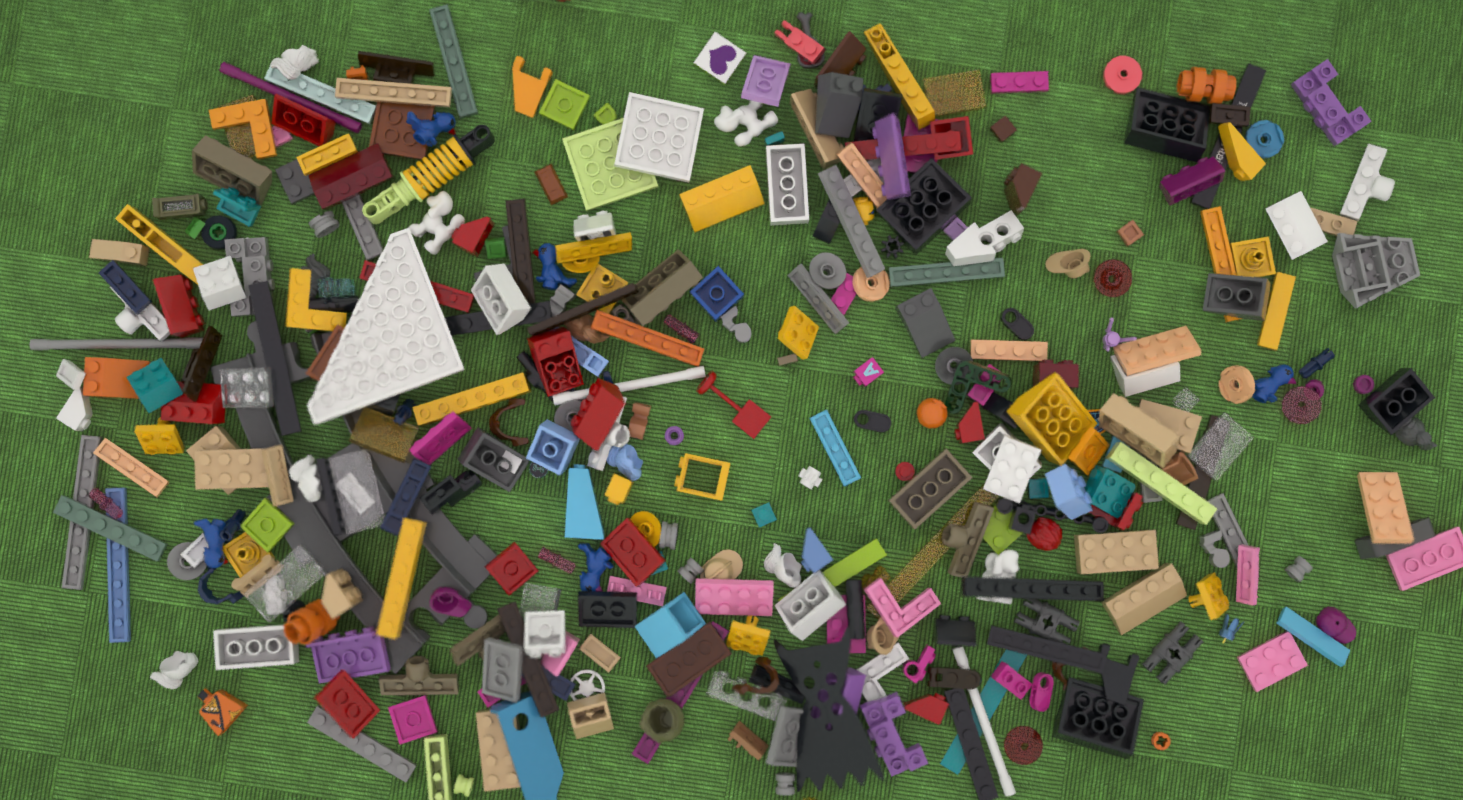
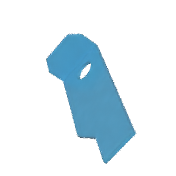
M530 691L520 693V700L517 703L503 700L492 705L490 712L498 716L524 799L557 800L556 796L564 772L546 718L540 717ZM519 713H524L528 718V724L523 730H517L513 725L514 717Z

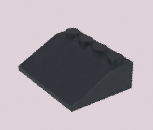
M1137 87L1128 119L1124 144L1198 162L1206 149L1210 106Z
M932 158L909 178L911 196L887 199L876 209L877 213L893 232L899 236V239L915 255L971 204L972 197Z
M1069 677L1055 719L1052 737L1127 759L1134 755L1144 699L1128 694L1126 705L1123 706L1106 700L1104 687Z

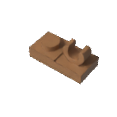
M740 721L734 726L728 738V741L734 738L738 742L737 748L742 745L757 760L764 755L769 746Z

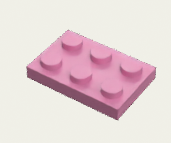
M1288 631L1237 656L1255 692L1308 666L1292 634Z

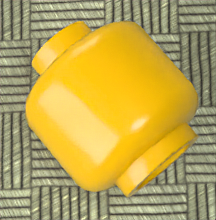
M868 197L854 198L853 201L864 225H868L869 221L873 220L875 216L873 202L868 200Z

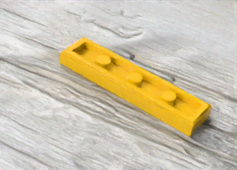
M629 232L555 245L557 263L631 251L632 235Z
M1276 272L1267 304L1265 321L1262 323L1257 346L1275 351L1278 349L1296 279L1295 276Z

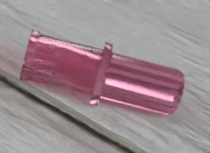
M670 314L663 321L664 324L676 331L677 335H681L692 344L700 335L687 326L686 322L683 324Z
M99 488L91 490L89 497L99 505L101 510H105L114 519L122 516L123 510L113 502L111 497H107Z
M542 547L538 558L552 564L553 568L557 567L569 574H572L576 567L575 563L561 557L560 553L557 555L545 547Z

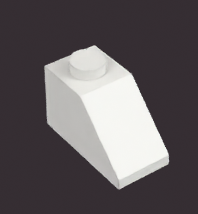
M80 386L79 391H73L56 419L75 431L87 429L93 416L89 396H83V387Z

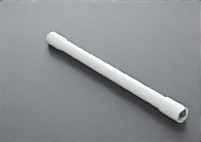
M704 366L684 371L615 383V385L619 387L620 392L682 380L703 378L706 375ZM590 388L553 395L554 406L561 405L570 400L586 399Z
M958 646L953 648L952 651L957 665L963 669H970L964 647ZM977 688L968 689L998 772L1004 795L1011 796L1016 791L1007 772Z

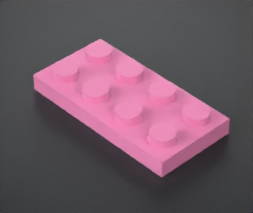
M1453 527L1436 534L1435 537L1385 555L1399 590L1404 591L1463 567V535L1460 527Z
M696 578L695 608L699 614L772 616L774 581Z

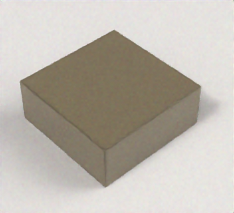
M796 354L777 358V362L780 367L796 363L798 359Z

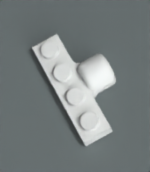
M1368 144L1341 210V216L1359 221L1369 198L1388 201L1394 189L1395 181L1379 174L1387 149Z
M110 286L113 292L124 302V300ZM124 302L125 309L115 317L116 324L128 334H133L141 325H145L161 342L170 335L165 316L153 303H150L140 314H136Z
M623 409L599 450L592 449L587 466L603 471L610 448L612 446L622 447L628 443L630 438L627 426L620 424Z

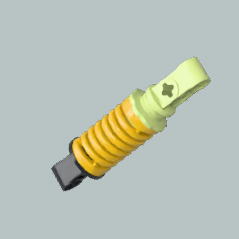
M478 125L461 138L454 134L452 138L446 141V146L444 144L440 145L441 151L436 148L434 149V154L429 153L428 158L423 157L422 162L417 161V169L411 165L403 172H399L401 176L400 181L397 183L393 182L391 187L364 204L362 208L364 216L371 223L380 224L405 205H410V201H413V199L422 202L423 199L430 195V192H435L436 188L439 189L442 187V184L454 178L453 175L458 176L460 174L459 170L464 172L466 168L476 165L474 157L494 144V135L486 125ZM484 134H487L485 138L481 139Z

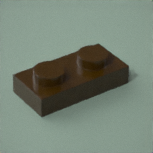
M1212 103L1210 106L1209 124L1220 125L1231 122L1233 126L1248 127L1251 107Z

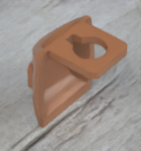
M1182 451L1175 454L1164 468L1160 467L1162 471L1183 485L1199 479L1193 464Z

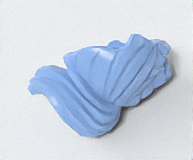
M625 444L622 447L612 446L606 460L607 463L612 467H617L618 471L629 480L635 481L639 479L642 474L643 460L638 458L635 448L629 444Z

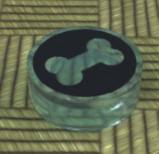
M531 462L529 466V472L535 478H543L549 471L534 462Z

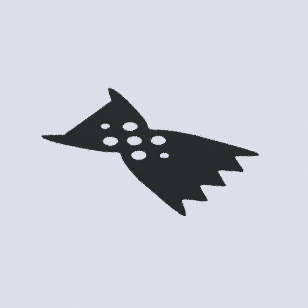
M849 626L845 630L840 642L788 651L774 639L775 648L797 689L806 698L798 731L796 775L798 792H800L807 777L811 779L819 792L822 791L827 775L834 780L840 789L843 787L848 772L854 776L861 786L864 785L868 769H871L881 780H885L881 766L862 723L849 702L841 695L850 654L851 631ZM815 661L820 662V668L814 667ZM829 673L836 675L837 682L835 685L827 683L826 676ZM806 677L814 679L815 685L813 688L808 689L805 687L804 680ZM820 690L828 692L829 698L825 703L818 698ZM834 703L841 704L843 711L840 715H835L832 712V705ZM813 706L818 707L821 712L817 719L812 718L810 715V709ZM828 723L833 726L831 731L826 729Z

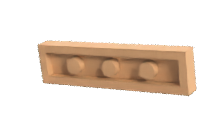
M850 142L836 156L875 207L878 208L887 200L886 196L882 194L881 185H883V182L854 144Z
M970 340V355L972 359L1047 360L1048 342Z
M107 438L93 452L94 455L157 498L169 484V481Z

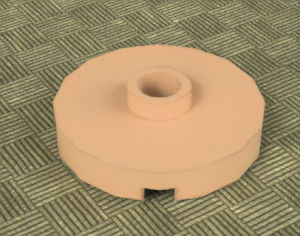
M861 266L853 275L852 284L854 291L861 299L874 302L882 299L888 292L890 280L886 271H881L867 278Z
M1235 365L1227 367L1221 372L1218 386L1220 393L1227 401L1239 404L1248 401L1253 396L1255 381L1248 369Z

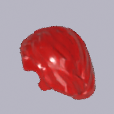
M1040 517L1033 522L1031 533L1027 534V538L1037 549L1051 551L1058 548L1061 544L1062 529L1052 519Z

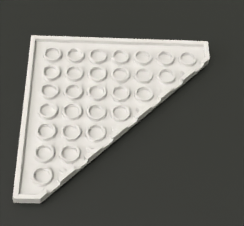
M409 228L390 234L384 251H382L376 267L364 288V292L356 304L351 319L346 325L340 341L328 362V366L316 387V391L307 405L315 425L464 370Z

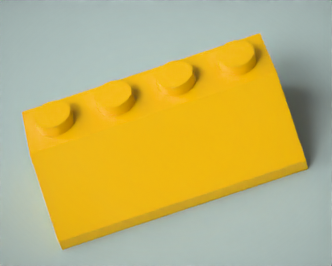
M751 165L679 194L694 233L765 204Z

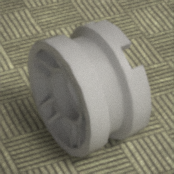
M326 211L321 216L319 214L309 222V226L315 230L314 234L317 238L332 233L340 226L338 220L334 219L335 215L332 211Z
M662 522L659 548L669 547L675 550L678 523L668 524V522Z

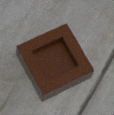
M1006 115L989 128L1001 143L1017 131Z

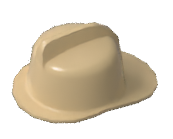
M1086 249L1058 252L1047 259L1045 263L1046 269L1052 273H1065L1069 278H1078L1090 271L1088 262L1091 255Z
M733 550L720 551L702 566L704 571L700 574V578L735 579L743 568L740 555Z
M882 617L879 618L876 625L870 627L867 631V647L876 650L881 655L889 654L899 637L893 636Z

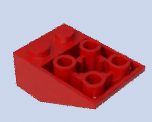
M562 326L527 338L532 358L548 397L584 385L571 334L568 329Z

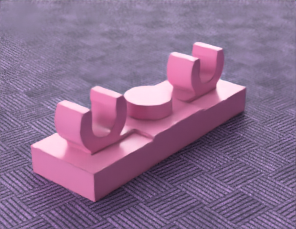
M1238 545L1236 602L1252 606L1257 604L1260 551L1258 547Z
M610 576L607 592H637V601L663 606L667 587L645 582L636 587L630 579Z

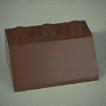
M848 31L818 75L834 72L853 76L856 72L854 71L856 65H861L867 57L864 55L866 48L852 32ZM818 75L816 76V78H815V83H814V87H816L817 89H818Z
M1022 163L1011 170L1003 183L1006 185L1004 193L1010 210H1012L1016 217L1026 208L1042 175L1041 172Z

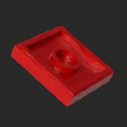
M515 542L484 566L508 596L538 572V569Z

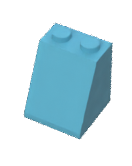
M683 592L646 617L635 628L650 651L658 658L688 639L706 623L686 593Z

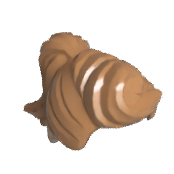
M590 314L564 324L570 331L571 336L580 341H589L595 344L609 338L607 334L590 329L593 317Z

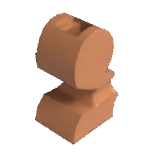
M638 402L633 403L632 412H634V415L631 417L628 429L630 437L643 440L651 405Z

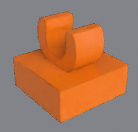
M361 65V68L354 69V67H351L350 70H346L347 79L369 80L366 68Z

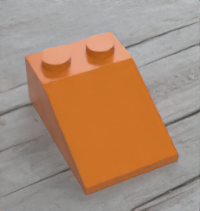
M85 357L84 372L86 374L83 382V396L139 399L126 377L149 365L151 361Z

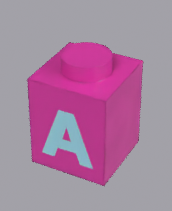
M872 357L853 371L855 374L853 378L859 386L863 385L865 387L883 374L884 371Z

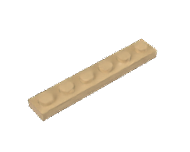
M346 78L336 79L335 97L338 99L449 108L451 106V87Z

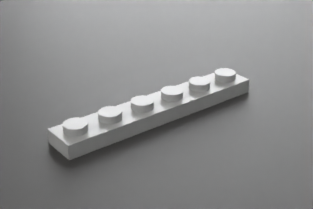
M837 165L818 173L866 277H872L885 270Z
M319 705L315 708L307 722L404 782L409 780L417 766L414 762L362 731L354 739L350 738Z

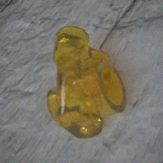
M878 565L873 571V575L867 573L861 578L862 589L864 590L878 578H881L886 583L891 576L884 567Z

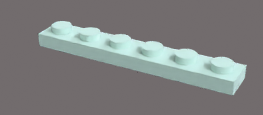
M269 67L264 78L266 81L369 125L375 115V105L363 100L338 99L335 97V88L303 74L291 80L282 75L276 67Z

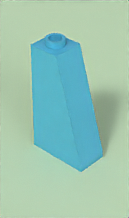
M574 464V468H569L565 537L603 540L605 539V533L590 469H585V465Z

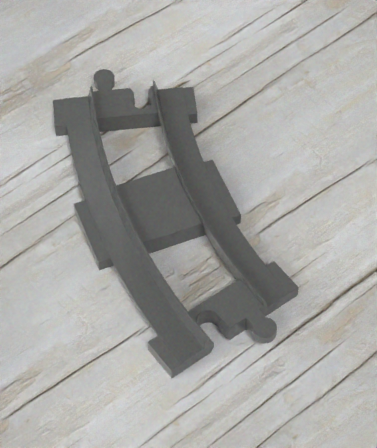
M254 321L248 326L247 336L254 343L256 353H248L246 357L210 367L215 384L226 385L225 405L234 402L251 449H262L276 445L283 446L294 501L277 507L295 523L284 537L301 565H306L314 560L325 577L327 574L342 568L344 571H347L351 576L352 584L361 591L362 599L364 600L351 610L366 628L374 626V629H378L385 599L357 566L342 545V542L386 516L413 459L419 460L409 450L413 444L401 425L395 423L394 420L386 423L381 413L361 408L342 415L355 442L327 458V461L331 462L333 472L330 473L331 480H335L336 484H338L351 472L375 500V503L364 513L360 514L337 487V491L334 493L336 499L340 500L342 510L339 511L340 518L345 520L346 529L343 530V535L334 536L324 491L320 492L319 500L310 502L306 500L298 487L299 482L294 481L290 477L289 471L294 462L281 436L265 393L272 390L257 322ZM333 331L323 334H312L310 339L317 355ZM297 342L283 344L291 384L294 385L313 379L306 375L308 369H305L300 362V351ZM430 472L407 518L427 522L422 544L440 563L442 568L408 603L401 636L397 639L384 636L390 668L395 674L431 638L424 629L419 628L414 623L413 613L418 607L426 608L432 614L433 619L441 626L451 617L450 615L437 613L430 607V597L438 587L454 588L459 592L460 596L471 602L470 610L463 616L467 626L477 629L488 621L487 610L481 605H476L470 596L491 575L484 566L498 556V554L477 534H474L467 541L441 509L433 514L429 512L419 498L427 493L428 489L436 485ZM270 494V495L267 496L266 498H268V499L272 502V498H271V494Z

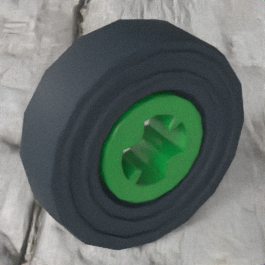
M221 215L208 218L201 230L204 242L216 250L225 249L226 239H236L237 229L234 223L229 218ZM219 228H221L220 230L223 231V234L217 237L218 235L215 234V231H219Z

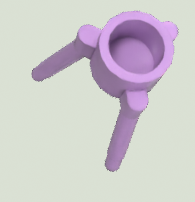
M1110 318L1107 329H1105L1106 334L1103 336V348L1106 351H1110L1111 347L1119 343L1137 340L1136 337L1120 338L1118 333L1111 331L1113 318Z

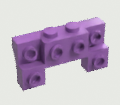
M1327 59L1290 85L1302 100L1304 109L1314 117L1316 126L1321 128L1333 146H1336L1372 121L1361 106L1349 114L1343 108L1327 85L1328 81L1339 75Z
M897 692L860 705L870 728L867 730L871 741H876L877 746L874 747L879 758L883 757L891 777L907 769L913 771L928 764L920 744L917 743L905 749L892 719L906 713Z

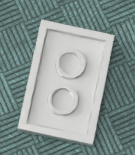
M1004 435L983 489L1020 503L1041 449Z

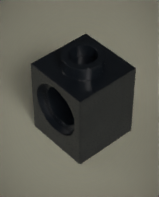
M1020 504V507L1014 506L1008 528L1030 534L1036 512L1031 511V506ZM1021 513L1027 515V521L1023 524L1018 521V516Z

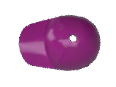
M444 586L438 587L433 591L429 602L432 610L454 617H463L472 606L471 602L460 596L457 590Z
M1327 606L1317 616V627L1339 643L1346 644L1355 639L1356 628L1341 610L1333 606Z

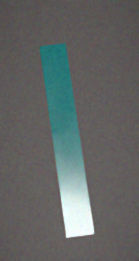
M1006 649L995 669L1003 661L1018 672L1027 654ZM991 676L980 693L989 721L1007 691L1004 686ZM973 706L971 713L980 738L983 731ZM957 734L940 765L958 775L966 759Z

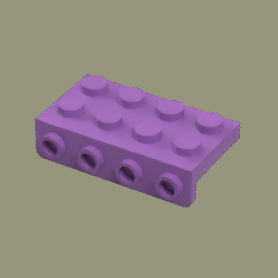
M374 626L364 628L362 629L363 632L358 633L357 629L347 631L345 635L341 636L340 633L330 634L328 638L324 639L323 636H320L317 640L307 644L306 648L311 647L318 682H330L341 669L345 670L351 678L390 671L384 636L376 635L378 629H374Z

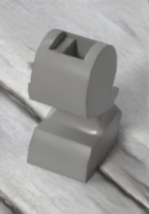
M562 284L556 289L554 296L550 298L552 317L563 313L566 309V303L572 302L576 297V294Z
M735 306L721 316L722 326L728 329L730 333L735 332V338L738 342L746 343L751 339V328L747 323H733V319L738 315V310Z
M1215 530L1199 536V545L1204 549L1205 553L1210 554L1209 562L1212 566L1223 568L1229 564L1230 556L1226 549L1214 547V542L1221 540L1222 530Z

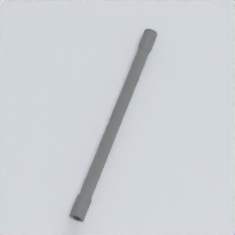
M204 337L165 339L162 342L158 339H31L30 349L200 348Z

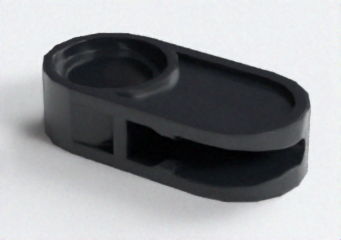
M1007 308L1002 312L1001 322L1018 339L1027 340L1033 336V325L1019 311L1014 308ZM1007 312L1014 313L1016 317L1014 322L1006 321L1005 315Z
M860 410L854 415L855 425L862 429L885 432L891 427V419L885 414ZM860 414H866L868 417V422L865 425L859 424L857 420Z

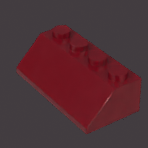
M379 143L308 175L313 192L323 210H328L395 178Z

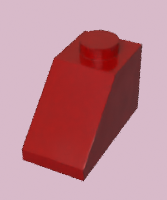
M978 401L971 403L957 423V429H954L955 438L959 440L960 444L985 439Z
M935 693L934 695L926 694L905 702L903 707L905 710L940 725L949 703L945 701L946 697Z

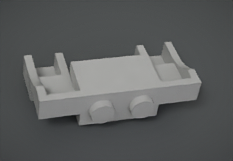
M268 238L226 239V257L231 256L232 260L242 259L244 291L246 298L230 303L231 316L255 315L248 285L268 281L272 299V290H275L274 279H271L273 262L269 257Z

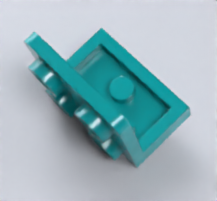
M233 187L215 189L213 194L221 198L216 209L249 227L253 226L261 209V205L257 204L254 198L240 195V191Z
M1096 465L1090 472L1089 479L1084 488L1092 499L1091 505L1096 506L1115 518H1119L1135 490V484L1108 468Z

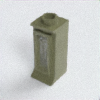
M200 194L152 198L153 217L159 220L206 216L205 210L208 209L207 200Z

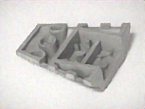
M1338 233L1332 258L1340 293L1354 308H1358L1420 276L1412 238Z

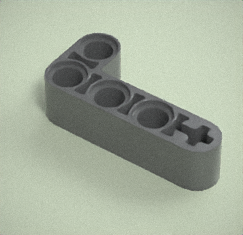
M1430 517L1410 522L1414 537L1412 543H1372L1371 535L1355 539L1360 559L1385 556L1435 537Z

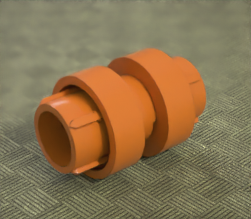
M1193 66L1190 70L1181 71L1179 74L1177 94L1179 96H1186L1187 101L1200 102L1203 97H1206L1209 104H1222L1223 101L1232 100L1235 95L1236 78L1233 75H1228L1226 70L1213 69L1210 74H1207L1206 68Z
M317 599L307 604L305 608H300L288 616L287 623L284 624V633L291 643L307 645L317 640L320 636L334 630L340 616L332 619L322 604V599Z

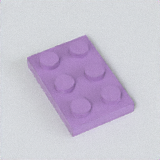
M754 55L741 98L778 107L790 69V63Z

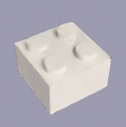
M231 256L193 268L202 298L208 310L246 298Z

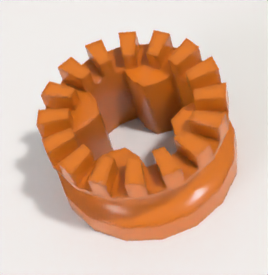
M1156 732L1151 737L1152 745L1158 750H1165L1170 746V738L1164 732ZM1159 736L1165 738V741L1163 742L1162 746L1160 744H1156V741L1159 740Z

